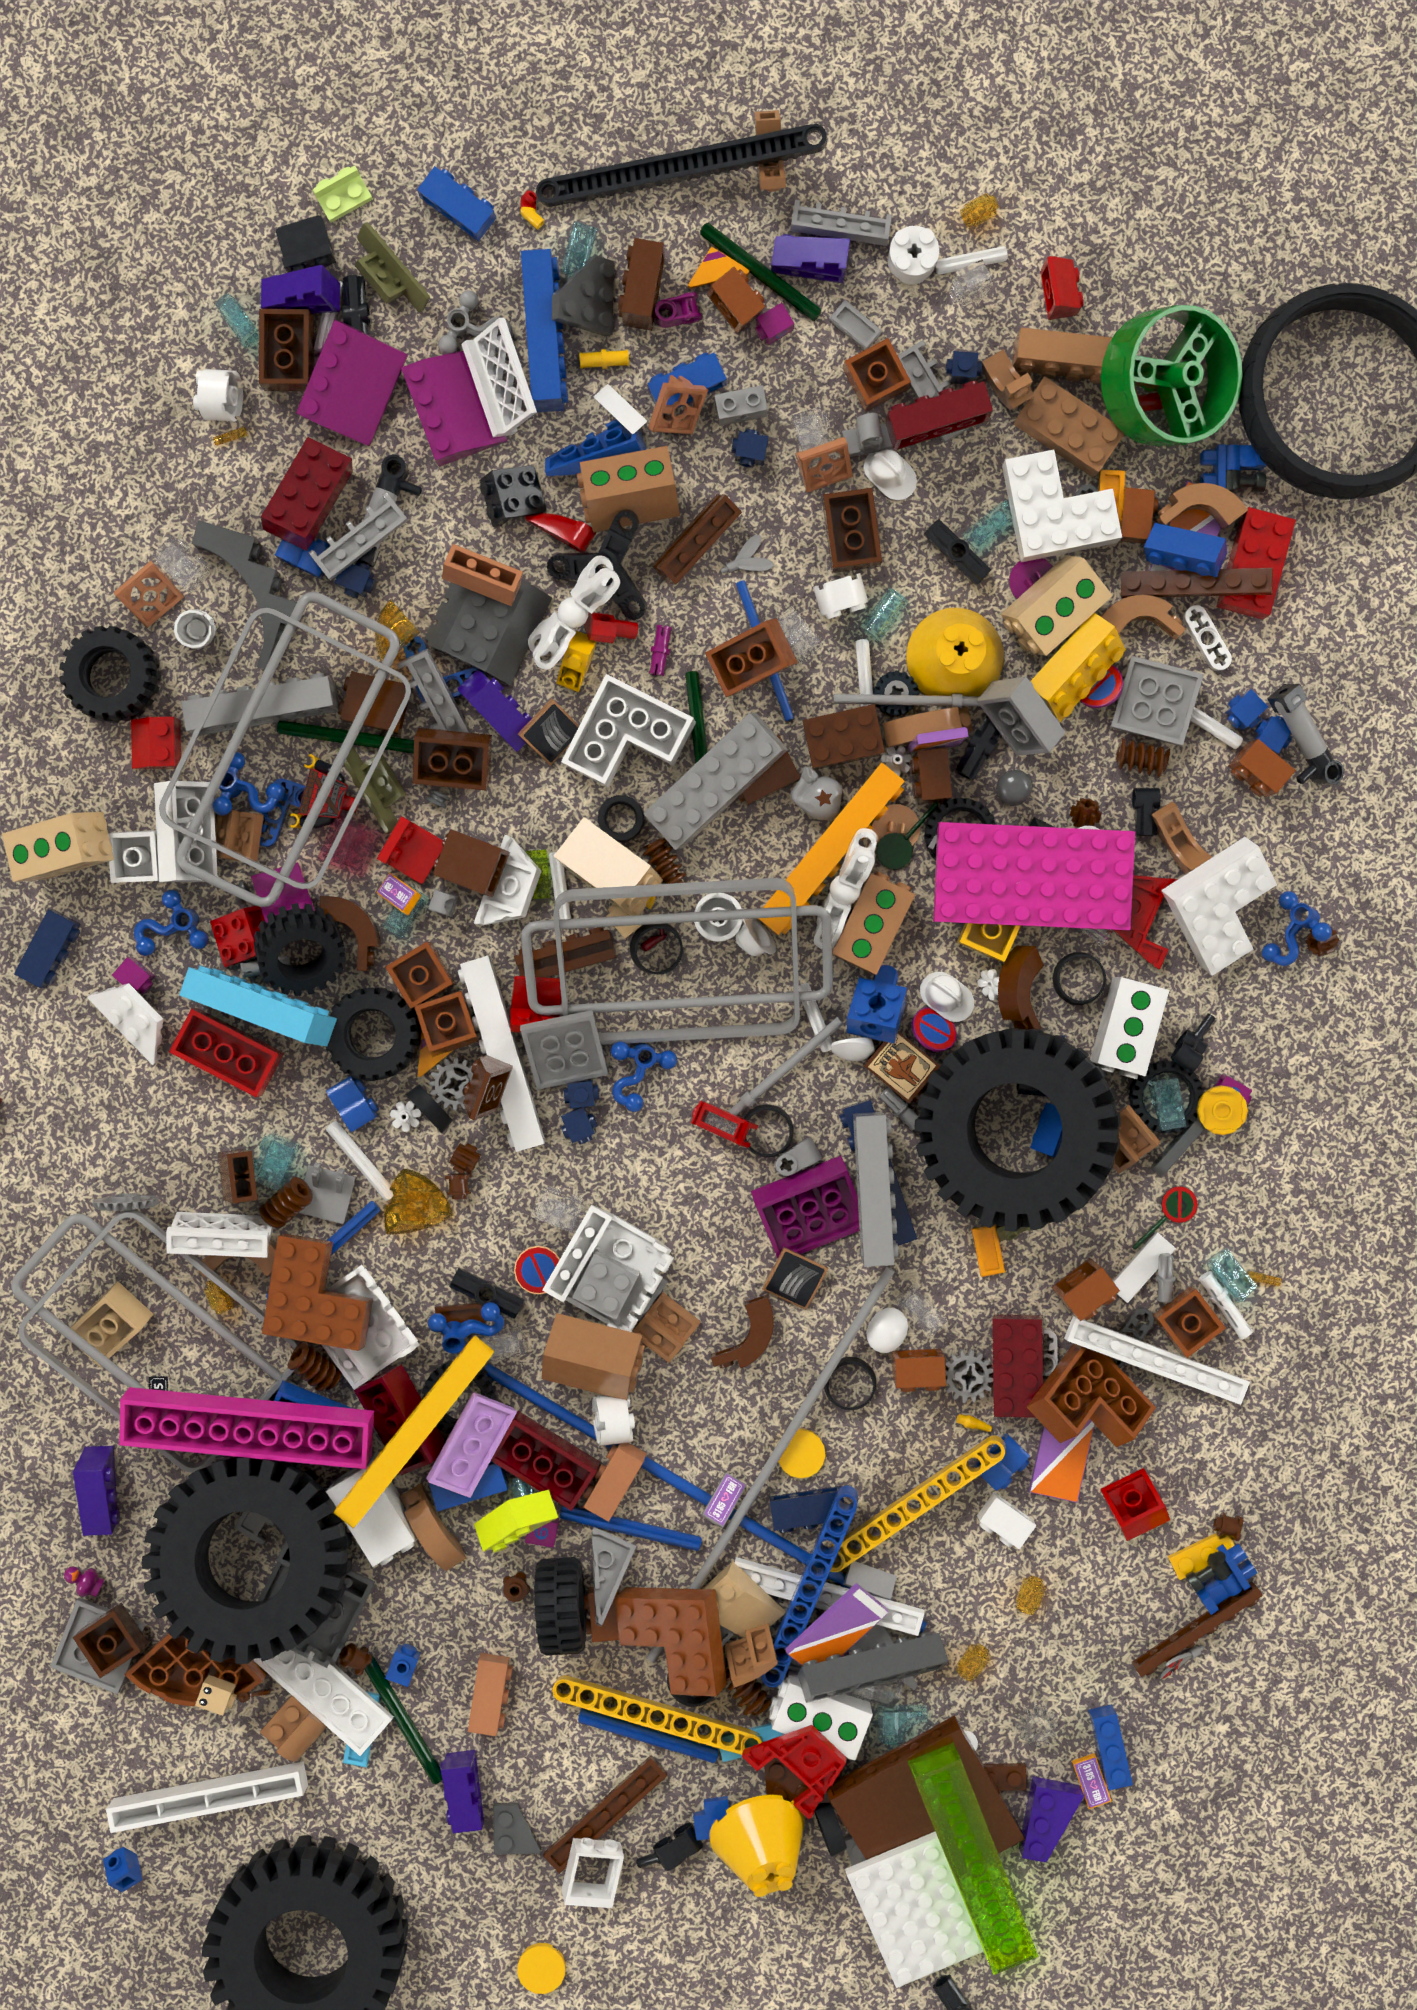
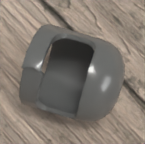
M1021 770L1007 771L1001 775L996 784V793L1000 801L1011 806L1020 805L1027 801L1033 789L1031 776Z

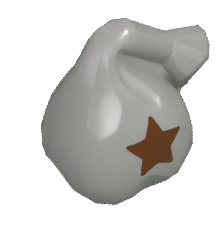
M803 767L801 778L791 790L790 795L793 802L812 818L831 820L838 816L840 811L842 786L833 778L826 776L818 777L817 772H814L812 768Z

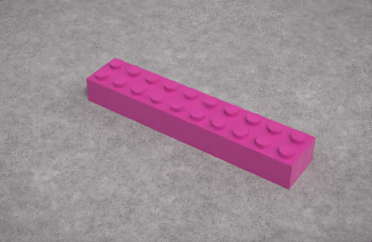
M129 1387L120 1399L119 1445L366 1469L372 1457L374 1411Z

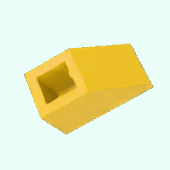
M576 631L563 656L556 684L576 692L580 691L597 641H590L587 634Z

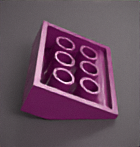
M334 320L296 413L319 425L370 446L401 374V367L404 366L408 354L344 322Z
M464 351L426 358L401 367L433 456L439 467L507 442L505 436H492Z
M841 1155L751 1191L755 1206L777 1259L783 1246L802 1254L860 1231L858 1196Z

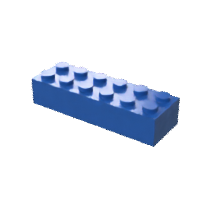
M551 249L521 251L531 396L537 413L565 411L564 403H569L566 381H562V379L567 378L564 356H561V354H565L562 331L559 332L560 329H563V323L552 320V295L559 289V282L555 281L560 280L557 257H552Z

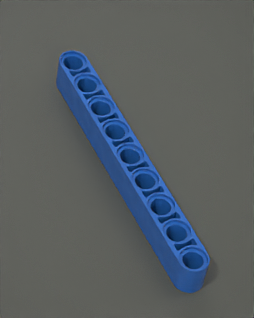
M842 1486L837 1491L773 1640L778 1664L772 1669L777 1670L779 1673L771 1674L768 1671L761 1676L762 1681L768 1687H777L783 1682L792 1658L787 1653H780L777 1649L788 1647L804 1632L856 1512L858 1492L852 1486ZM849 1497L853 1502L845 1504L840 1499ZM840 1519L843 1521V1524L835 1525L832 1523V1520ZM828 1540L833 1542L834 1545L826 1547L822 1542ZM815 1562H821L825 1565V1567L816 1568L813 1564ZM813 1584L816 1588L809 1590L804 1585ZM802 1605L806 1610L799 1611L795 1606ZM791 1626L796 1628L797 1631L789 1632L786 1628Z

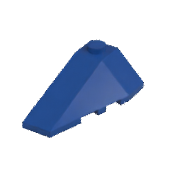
M617 419L605 425L607 430L596 436L593 432L586 435V439L579 446L576 447V445L570 444L545 458V473L547 476L577 475V473H581L580 462L647 450L641 429L632 434Z

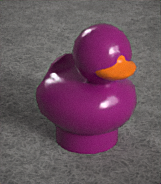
M72 1566L64 1572L66 1582L70 1584L76 1583V1592L80 1597L88 1595L96 1597L105 1580L99 1577L97 1570L94 1568H89L81 1574L79 1568Z

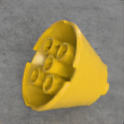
M946 608L930 614L915 628L908 642L906 663L910 677L914 678L913 681L917 683L919 691L925 696L962 694L963 696L980 697L992 681L999 679L1004 663V650L998 632L985 617L965 608Z
M762 1795L743 1800L729 1807L726 1810L727 1815L720 1821L716 1819L710 1829L709 1841L714 1853L754 1892L756 1897H763L768 1893L778 1890H789L793 1885L792 1880L796 1874L805 1826V1816L794 1806V1800L791 1802L783 1800V1796Z

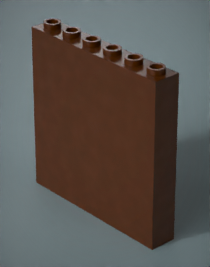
M955 1715L836 1780L827 1790L831 1804L866 1860L936 1831L953 1873L957 1877L968 1870L974 1869L984 1861L994 1858L1004 1850L1016 1846L1025 1839L1017 1820Z

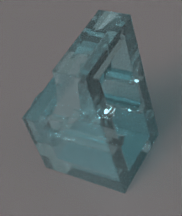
M1166 1077L1148 1081L1151 1102L1157 1115L1160 1130L1186 1127L1178 1078Z
M877 1705L878 1741L884 1744L893 1745L897 1742H903V1736L909 1728L918 1723L928 1722L926 1705Z

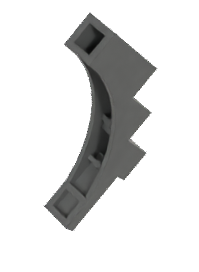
M198 520L191 544L198 549L220 557L232 565L247 582L259 609L271 608L290 617L297 602L274 595L275 592H279L282 584L280 573L275 569L253 563L254 559L258 560L260 556V542L255 537ZM269 613L261 615L264 644L257 667L263 671L287 624V621Z

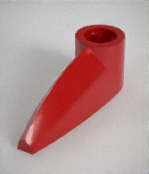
M540 513L525 517L526 521L579 553H585L597 533L593 532L592 527L586 523L561 515Z

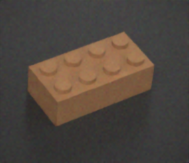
M1021 327L1014 341L1012 365L1017 373L1022 376L1027 373L1029 375L1031 373H1038L1043 378L1044 376L1049 379L1056 376H1065V379L1069 381H1079L1080 378L1090 379L1091 383L1101 384L1103 358L1107 346L1113 337Z
M1044 376L1034 391L1035 397L1027 401L1013 425L1049 449L1054 450L1056 454L1092 478H1095L1124 434L1114 422Z

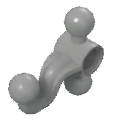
M464 291L459 298L460 308L453 309L448 313L447 324L449 332L447 335L442 336L438 342V348L443 354L454 353L457 350V336H463L466 333L478 336L498 318H502L493 317L481 327L469 323L468 313L470 310L475 309L479 302L477 294L473 291ZM455 318H462L465 324L457 328L452 325V321ZM506 320V323H507V326H508V329H509V332H510V335H511V338H512V334H513L512 326H511L510 322ZM501 335L497 337V340H501ZM496 346L495 351H496L498 354H499V347Z

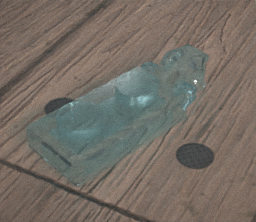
M1006 500L998 504L962 534L977 554L1013 525L1010 504Z

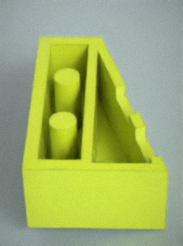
M549 1490L507 1500L474 1523V1527L483 1552L493 1550V1553L506 1549L507 1545L517 1542L520 1537L557 1519L558 1515Z

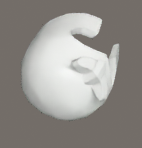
M198 609L182 612L174 625V633L177 640L182 645L192 649H201L208 646L212 642L217 630L213 618L206 612Z

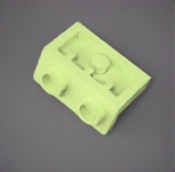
M356 166L343 168L338 172L337 176L330 180L324 179L320 181L313 189L330 223L373 200Z

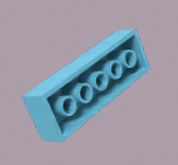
M199 965L198 969L188 967L180 996L300 1042L328 1046L337 1018L328 1015L329 1010L317 1006H309V1003L288 998L286 994L277 991L272 992L267 990L265 986L248 983L246 979L227 975L225 971L216 968L211 969Z

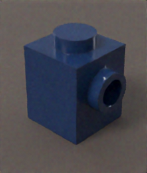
M953 351L951 359H947L946 374H950V384H965L975 381L977 376H981L982 361H978V353Z
M746 429L745 432L739 431L738 439L733 438L731 453H735V461H738L739 465L744 467H754V464L764 466L769 436L759 435L758 431Z
M356 561L355 565H350L337 575L334 583L339 588L345 590V595L357 599L358 596L365 598L367 592L371 593L376 580L373 579L374 574L369 571L370 567Z
M593 1080L568 1083V1089H564L565 1104L570 1103V1109L595 1106L596 1100L600 1099L598 1085H594Z
M579 1107L561 1116L564 1123L561 1129L566 1140L571 1139L572 1143L578 1141L579 1145L593 1140L591 1135L596 1133L595 1128L598 1127L593 1113L588 1114L586 1107Z

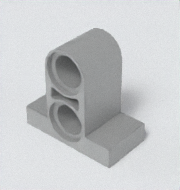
M877 413L859 416L856 419L855 429L842 431V437H845L848 444L850 457L893 449L886 424H880Z

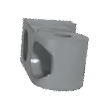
M434 889L428 909L452 917L459 896Z

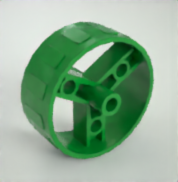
M1172 305L1143 312L1128 320L1115 333L1107 346L1101 370V389L1106 410L1114 424L1123 434L1135 442L1148 446L1186 445L1206 439L1227 422L1236 407L1243 377L1242 359L1237 342L1230 329L1218 316L1207 309L1195 305ZM1168 317L1185 326L1163 360L1137 355L1140 343L1146 333L1161 318ZM1205 357L1208 384L1202 408H1200L1194 386L1200 384L1203 379L1204 370L1200 363ZM1135 386H1140L1147 392L1158 391L1172 435L1166 434L1155 427L1146 417L1139 404Z

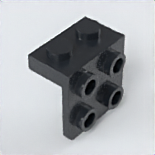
M313 216L276 229V235L283 255L281 259L287 273L318 265H323L326 268L336 263L325 223L321 216Z
M532 465L491 470L479 480L480 491L484 496L487 516L491 520L492 527L502 526L511 518L531 516L546 511L537 473Z

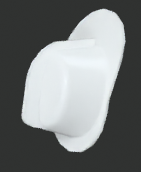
M886 449L868 454L864 462L865 475L885 496L893 500H903L912 495L916 489V474L912 467L897 452L892 449Z
M756 918L743 919L744 925L736 934V942L739 947L751 956H758L763 953L774 954L776 952V945L768 930Z
M934 972L923 979L920 986V995L928 1007L952 1022H960L971 1015L974 1009V998L971 991L965 985L945 972Z

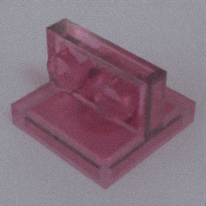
M340 815L339 819H335L331 824L317 859L325 861L346 817ZM350 819L329 864L364 878L382 833Z

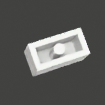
M993 1492L977 1514L981 1522L979 1525L990 1534L993 1531L1001 1536L999 1540L1010 1548L1014 1545L1020 1549L1036 1527L1033 1519L995 1492Z

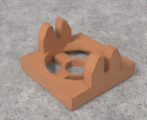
M670 375L668 383H663L648 428L652 432L693 434L708 389L705 386L693 385L682 376H679L677 379ZM681 393L678 401L673 405H666L671 396ZM689 394L693 397V407L686 403ZM680 405H685L683 413L675 416V409ZM663 413H667V414H670V415H671V416L665 415L664 418L662 417V416H663Z
M845 437L795 453L806 492H811L853 477L848 444ZM838 452L840 458L833 460L829 458L828 454ZM821 457V461L817 466L808 469L813 459ZM827 463L833 464L829 470H820Z
M152 561L148 562L113 592L146 628L150 627L184 598V595L177 589L169 577ZM145 578L161 580L155 586H145L142 582ZM136 586L140 591V599L134 603L131 601V592L133 587ZM167 588V596L162 603L160 601V592ZM149 590L155 591L157 595L153 601L147 602L143 599L145 592ZM145 605H154L156 609L149 611L140 610Z

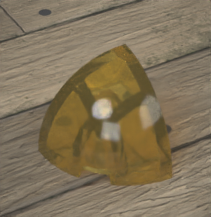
M391 599L379 613L376 622L390 628L397 634L400 642L399 651L420 633ZM374 632L376 650L381 661H383L390 642L386 637ZM398 651V654H397V656H396L394 662H395L398 658L401 657V655L399 654V651Z
M403 1169L391 1184L390 1190L393 1192L391 1203L385 1205L384 1211L386 1235L405 1234L423 1230L453 1216L450 1204L444 1194L424 1175L410 1169Z

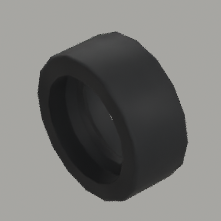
M616 795L608 798L601 805L598 812V824L602 831L617 842H627L634 839L641 832L644 825V814L641 806L633 798L626 795ZM618 804L629 806L635 814L633 828L625 833L614 832L607 824L609 810Z

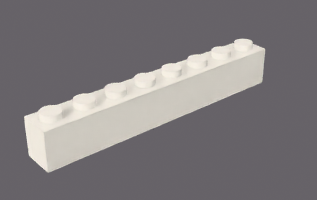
M491 956L460 964L461 969L458 970L461 983H466L468 993H465L468 1007H473L475 1016L472 1017L475 1030H480L482 1040H479L482 1054L487 1053L488 1056L513 1066L501 1099L503 1110H500L503 1124H508L510 1133L507 1134L509 1145L511 1148L515 1147L516 1152L542 1145L546 1140L513 1032H510V1019Z
M304 1761L114 1798L106 1808L110 1832L114 1833L303 1796L308 1787Z

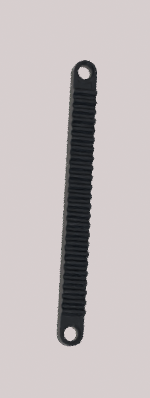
M809 124L546 178L538 183L536 195L539 201L547 207L568 203L575 204L578 201L595 200L598 197L614 196L617 193H631L634 190L641 191L644 188L650 189L653 186L660 187L663 184L680 183L682 180L690 181L692 178L710 177L711 174L719 175L721 172L739 171L741 168L748 169L750 166L758 167L760 164L768 165L770 162L778 163L780 160L797 159L800 156L821 152L826 147L828 138L825 129L821 125ZM813 132L820 133L822 136L821 141L816 145L808 142V137ZM549 186L554 187L555 195L550 199L544 198V189Z

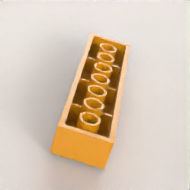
M881 763L787 877L786 881L794 888L796 906L810 905L807 902L810 896L814 895L816 897L826 886L823 880L827 876L832 878L842 866L838 862L842 857L845 858L855 833L861 828L872 830L873 827L870 823L873 819L876 821L880 820L889 809L886 806L889 800L894 802L903 792L904 788L901 785L905 781L885 764ZM777 890L763 908L790 907V897L784 891ZM791 917L756 918L777 936L781 932L786 935L791 929Z

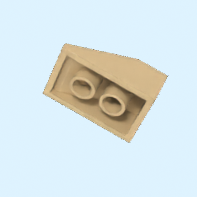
M117 1281L70 1328L103 1355L110 1358L145 1326L153 1316V1313ZM88 1356V1357H89L94 1363H96L99 1367L101 1366V1365L98 1364L95 1360H93L90 1356Z
M734 1561L702 1588L716 1590L720 1625L743 1638L746 1637L745 1630L764 1624H769L770 1627L786 1612Z

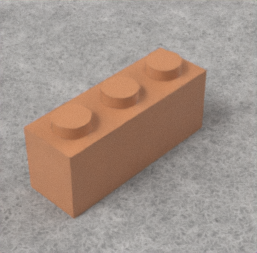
M452 544L443 564L442 579L512 606L521 585L523 572Z
M620 1443L617 1446L612 1445L606 1455L609 1461L606 1466L600 1465L594 1476L597 1478L595 1485L589 1484L583 1495L586 1498L583 1508L609 1522L642 1466L647 1453L630 1443Z
M487 1653L480 1654L468 1732L497 1736L498 1729H503L506 1714L501 1713L502 1704L507 1705L509 1690L505 1689L506 1680L511 1681L513 1666L509 1665L510 1657Z

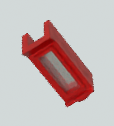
M700 1101L692 1112V1124L747 1148H750L751 1143L745 1141L749 1129L757 1130L759 1126L704 1101Z

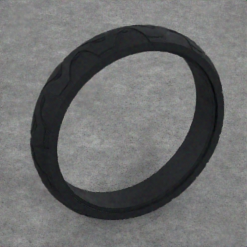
M1358 283L1328 284L1315 287L1289 299L1287 303H1283L1276 308L1257 329L1242 361L1243 377L1241 392L1238 398L1239 412L1244 430L1253 449L1260 455L1259 457L1268 468L1282 480L1297 489L1318 497L1339 500L1361 499L1377 495L1379 492L1383 493L1391 490L1416 474L1417 439L1402 460L1379 472L1363 475H1343L1311 465L1300 458L1284 443L1270 420L1263 392L1265 363L1272 344L1281 330L1301 317L1325 310L1354 311L1381 321L1406 342L1417 360V310L1400 297L1373 286Z

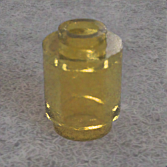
M984 193L966 203L964 208L960 210L965 225L968 228L972 226L977 227L997 215L996 210L999 208L998 202L993 195L989 196V194Z
M212 1280L205 1282L207 1287L203 1288V1291L211 1309L215 1310L216 1315L235 1307L233 1303L234 1298Z
M1036 1576L1023 1578L1016 1598V1608L1019 1611L1034 1615L1035 1611L1039 1610L1046 1590L1042 1579Z
M979 1643L977 1645L970 1644L957 1663V1673L970 1682L974 1678L977 1679L991 1660L988 1655V1649Z

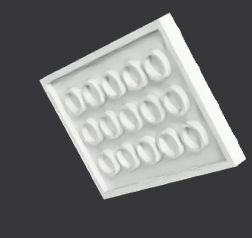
M936 1831L845 1869L896 1988L986 1951Z

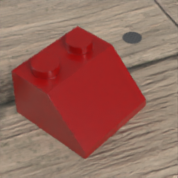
M1049 256L1046 258L1040 271L1048 320L1077 316L1081 307H1083L1082 292H1078L1077 283H1079L1078 268H1074L1072 259Z
M146 717L131 720L132 769L177 768L181 759L180 719L176 717Z
M1144 1468L1100 1489L1126 1541L1170 1521L1166 1506Z

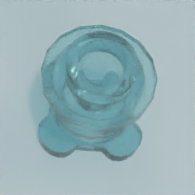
M518 1477L513 1479L512 1484L509 1485V1490H512L514 1498L533 1494L531 1485Z

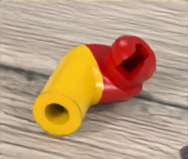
M528 190L521 197L520 214L538 230L545 220L536 213V194Z

